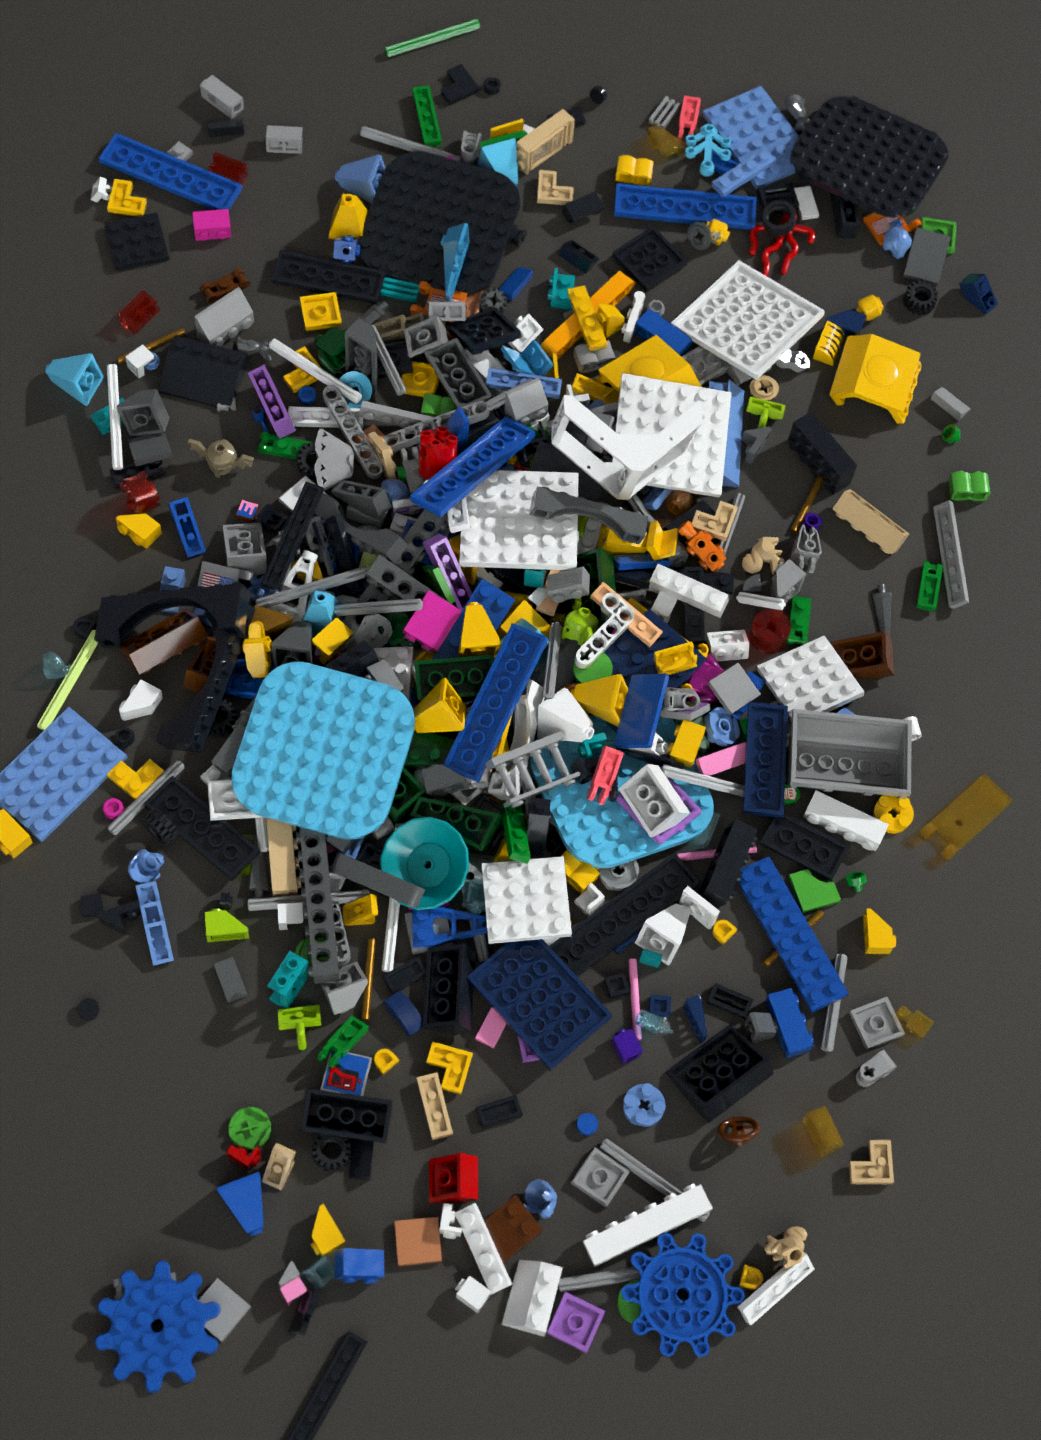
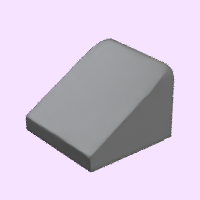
M292 1260L279 1281L280 1287L300 1277V1273Z

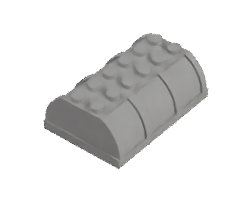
M793 709L788 741V787L794 789L797 787L822 789L825 792H832L833 790L856 792L866 796H872L873 794L896 796L898 799H906L911 795L912 721Z

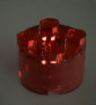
M146 471L123 479V482L119 484L122 493L128 497L126 503L131 512L134 511L135 514H142L160 506V503L156 502L160 500L152 480L148 481L146 479V476H149Z
M767 609L759 612L754 617L750 629L749 639L751 644L758 651L760 649L767 654L781 651L791 632L790 621L781 610Z

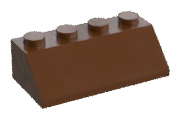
M185 608L125 641L119 649L133 670L140 675L150 672L152 667L158 664L161 665L168 662L170 657L184 653L186 648L202 643L203 639L208 636L198 616Z

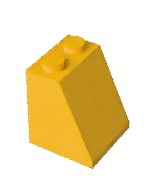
M522 600L510 607L496 630L497 635L503 638L508 633L512 623L516 624L520 618H523L549 639L550 625L525 600Z

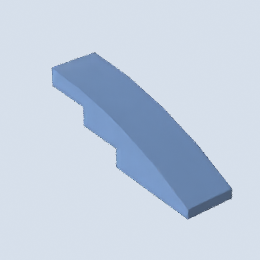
M153 881L136 885L153 966L174 961L157 883Z

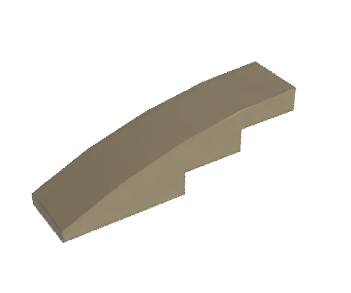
M422 312L407 318L404 315L396 316L371 325L376 327L383 342L405 339L404 329L428 318ZM441 321L447 330L446 321Z

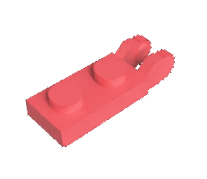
M684 95L678 138H682L684 127L690 128L688 135L694 134L701 98Z
M603 746L591 781L592 785L588 790V800L593 801L598 787L603 789L600 792L598 804H605L608 794L612 790L611 787L616 778L623 752Z

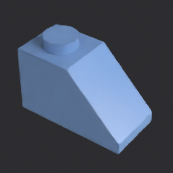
M165 566L160 591L184 588L186 583L184 569ZM179 606L162 611L176 614L178 613Z

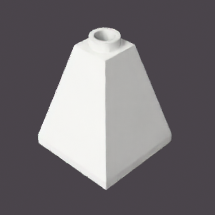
M563 688L554 694L553 698H548L538 705V738L542 739L561 731L564 738L562 741L583 742L586 739H591L594 735L592 720L568 689Z
M676 903L648 918L635 944L643 949L662 954L661 961L669 966L683 939L690 915L687 907Z

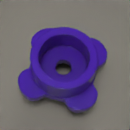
M807 513L805 520L801 522V526L804 524L805 529L808 530L813 526L818 532V527L823 521L818 515Z

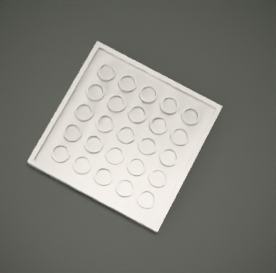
M738 260L674 319L671 324L690 337L693 342L757 380L824 316L825 310Z
M622 373L615 432L617 434L657 435L697 401H702V408L705 409L703 423L687 451L647 485L720 498L722 494L731 392ZM612 456L611 462L620 463Z
M496 470L466 496L470 529L461 531L460 567L570 570L577 568L578 515H562L545 520L531 516L529 512L532 495L537 487H548L550 490L566 492L569 495L578 497L579 473Z

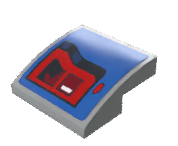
M332 1050L330 1051L328 1062L330 1058L333 1057V1055L335 1054V1052H333ZM348 1052L334 1068H330L327 1062L321 1090L359 1096L364 1095L372 1064L371 1057Z

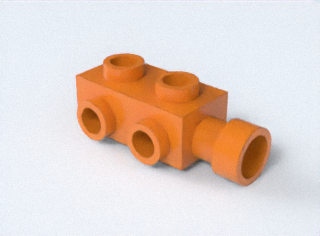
M689 520L681 524L677 531L688 539L685 542L688 545L686 550L692 556L696 554L700 559L699 565L705 571L707 569L710 571L719 570L725 564L723 561L727 559L723 555L725 551L718 544L715 546L711 540L713 538L706 530L695 531L694 525ZM702 540L704 545L700 548L698 542ZM716 555V560L712 562L711 556Z

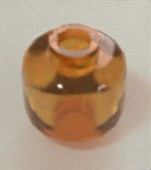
M672 490L665 499L668 511L676 515L685 513L693 502L692 494L682 490Z

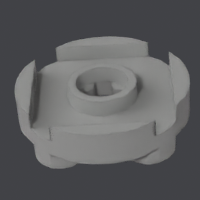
M636 860L619 865V869L624 870L621 875L613 872L615 867L598 868L600 881L610 891H624L636 882L639 874V866Z

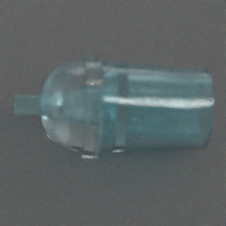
M644 1009L638 1013L636 1025L650 1031L655 1036H665L668 1033H674V1030L670 1029V1023L666 1017L658 1016Z

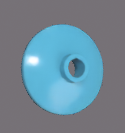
M351 371L340 377V381L353 389L357 387L358 392L362 395L358 403H354L343 396L349 408H360L362 400L369 401L372 394V385L367 376L357 371Z

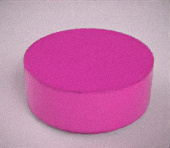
M116 798L108 799L103 805L105 816L112 820L116 819L124 811L123 803Z

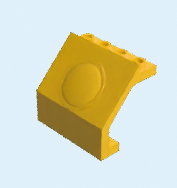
M874 334L847 336L829 395L837 406L844 405L845 398L850 397L859 398L887 409L897 424H903L908 415V408L913 398L914 388L917 385L918 374L921 371V363L919 361L921 353Z
M657 335L598 369L600 375L595 378L599 383L608 382L618 392L620 390L622 373L701 387L690 364Z

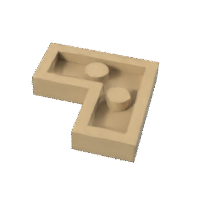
M539 170L537 203L565 205L572 202L574 187L556 186L557 171Z
M375 431L369 433L370 444L382 463L383 475L387 479H396L395 472L397 468L391 459V456H393L391 447L386 445L383 437H379Z
M720 501L715 516L697 510L692 521L695 531L706 530L712 537L726 542L738 507Z
M869 1140V1161L849 1162L850 1184H893L891 1140Z

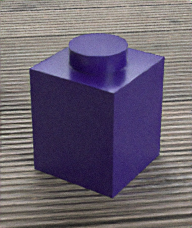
M622 1029L614 1034L615 1036L611 1043L622 1065L641 1057L643 1050L633 1029L627 1031Z

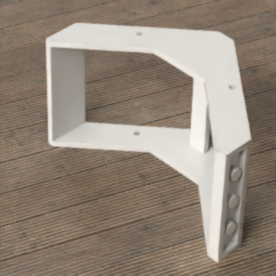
M564 395L551 425V441L553 446L612 496L619 500H629L687 451L703 423L705 409L702 408V401H697L657 435L617 434L572 395ZM569 420L620 463L603 462L565 430Z

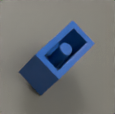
M342 1248L334 1252L335 1279H343V1283H355L356 1280H363L364 1284H374L376 1280L384 1277V1250Z

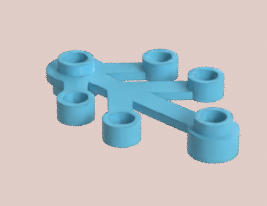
M712 124L703 125L700 133L686 137V145L690 146L685 150L687 158H694L696 154L704 150V161L700 165V173L703 176H711L714 173V164L711 161L712 151L720 156V159L723 161H728L731 157V151L728 150L731 147V139L720 136L718 129ZM702 139H705L704 142H702L701 144L697 145L696 147H691V146H695V145H696V142H698V141H700V140H702ZM714 139L715 141L720 143V146L724 149L722 150L719 146L712 142V140Z

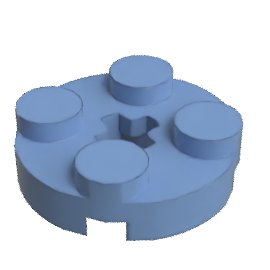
M715 708L704 716L707 738L711 743L727 747L739 738L740 729L738 722L735 718L732 719L728 715L725 708Z
M649 1083L633 1086L628 1090L623 1100V1113L627 1120L634 1125L651 1127L660 1121L665 1111V1100L662 1093ZM640 1101L649 1103L648 1110L638 1107L641 1104Z

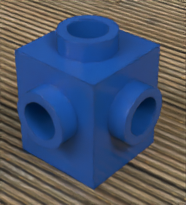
M353 236L336 238L334 240L333 259H341V262L344 263L355 261L356 257L360 256V245H357L358 240H355Z

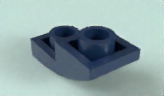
M401 990L383 1001L392 1018H397L406 1036H411L422 1028L423 1018Z

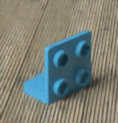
M532 340L522 353L506 346L501 347L504 358L512 364V369L515 372L545 376L554 366L537 341Z

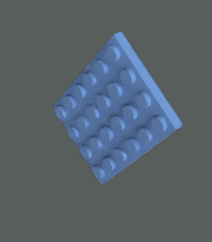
M762 86L703 110L702 115L708 124L714 125L718 129L720 136L731 139V147L728 150L731 151V155L737 163H742L763 148L776 158L774 165L750 180L755 189L757 187H765L796 173L795 167L790 163V154L799 136Z
M68 707L0 772V807L39 841L43 842L108 778L107 774L121 760L124 762L127 759V755L73 709Z

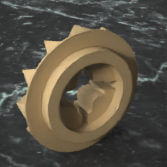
M762 375L757 380L753 379L749 387L750 395L768 401L776 398L779 391L777 382L766 375ZM761 386H762L764 389L767 388V392H764L763 390L760 391Z

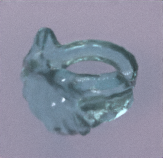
M52 651L43 654V671L47 679H59L69 673L71 664L65 666L62 659Z

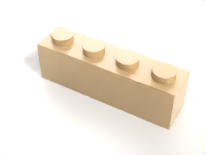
M851 489L844 491L833 507V510L840 519L849 521L853 529L862 531L866 534L865 537L869 541L879 544L880 549L887 554L897 552L909 536L908 532Z
M266 818L273 897L298 895L297 889L301 888L300 876H296V869H300L298 857H294V850H298L297 838H293L292 833L296 831V826Z

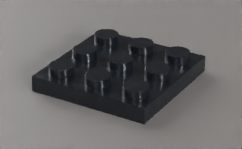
M157 212L104 223L116 271L169 260Z
M654 226L612 252V257L646 292L687 266L688 262Z
M495 307L466 317L465 321H455L447 324V331L454 338H457L472 355L481 354L483 351L497 348L502 344L513 342L522 337L521 331Z

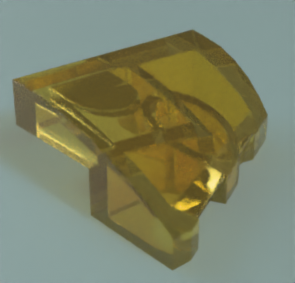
M660 126L648 127L647 137L653 147L659 149L663 157L675 153L678 156L683 155L686 148L690 147L686 145V142Z

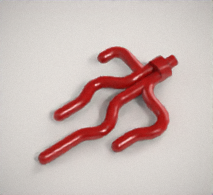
M783 214L782 221L779 225H783L789 221L790 218L788 214ZM763 224L755 225V228H752L749 232L751 241L749 254L751 256L756 254L758 247L756 233L765 231ZM795 224L794 229L785 235L787 242L791 246V251L783 260L780 270L782 275L787 274L790 261L798 253V244L792 236L793 231L807 234V243L813 244L815 233L811 228ZM778 236L776 242L764 249L761 254L763 264L761 273L767 277L770 270L768 256L781 247L784 236Z

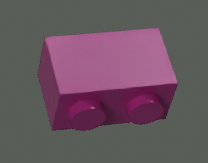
M229 209L192 212L195 240L205 241L208 239L232 238Z

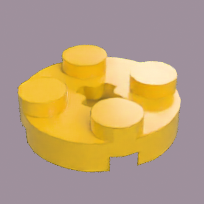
M884 795L875 804L873 817L889 824L886 830L887 833L897 834L909 827L914 817V811L908 798L898 799L896 796ZM895 810L898 814L893 818L892 814L888 812Z

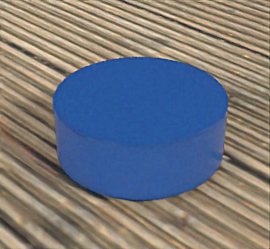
M311 386L300 388L298 390L299 402L304 405L313 404L316 401V390Z
M584 1113L577 1120V1129L582 1135H592L598 1128V1120L593 1114Z

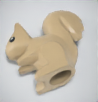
M759 538L758 542L752 547L751 554H746L743 557L742 567L748 573H758L762 569L763 563H769L771 573L774 575L775 568L781 562H785L783 558L779 557L782 550H775L779 538Z
M794 1226L784 1231L783 1239L777 1240L768 1235L764 1252L767 1255H774V1261L784 1258L783 1265L786 1269L802 1261L803 1241L806 1240L808 1234L802 1227Z

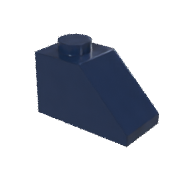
M847 310L827 317L826 322H832L840 327L844 333V338L847 339V336L860 335L866 315L857 311Z

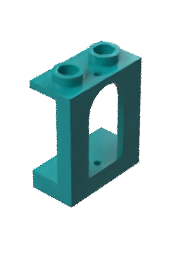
M291 951L288 952L267 986L274 990L269 998L271 1002L283 1009L290 1008L309 978L308 961Z

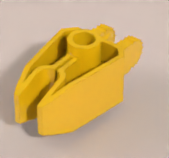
M255 621L248 626L249 637L244 639L242 647L246 657L247 669L253 678H263L268 675L272 664V640L269 636H265L262 622Z

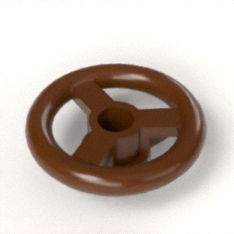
M744 1116L726 1119L718 1127L719 1136L737 1146L747 1144L760 1131V1125L755 1119ZM737 1123H748V1124H750V1125H745V1126H744V1125L737 1124ZM727 1126H730L732 1128V1132L730 1134H726L724 1132V1129Z

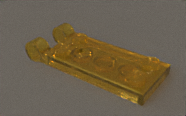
M984 773L931 822L927 823L920 830L919 834L927 840L938 831L950 843L941 852V855L949 861L1001 814L1013 800ZM957 820L961 821L962 826H957L955 822Z

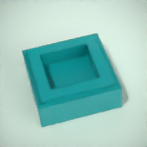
M643 949L639 962L659 968L663 955Z

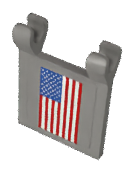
M202 561L198 586L228 585L238 582L239 578L252 580L254 573Z

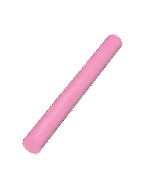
M756 845L753 848L750 847L748 853H757ZM716 849L679 853L677 856L682 861L713 858Z
M629 959L632 1024L636 1038L640 1041L642 1040L637 959Z

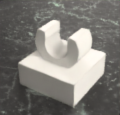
M99 177L93 184L92 201L98 202L101 198L106 201L109 200L110 194L107 193H110L112 187L106 185L107 179Z

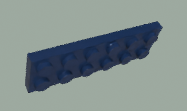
M748 703L742 814L780 818L784 815L788 706Z

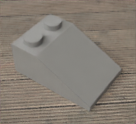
M261 523L223 525L227 567L250 571L257 576L266 574V551Z

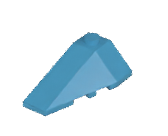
M467 223L448 228L446 235L442 236L441 246H443L446 301H452L470 243Z

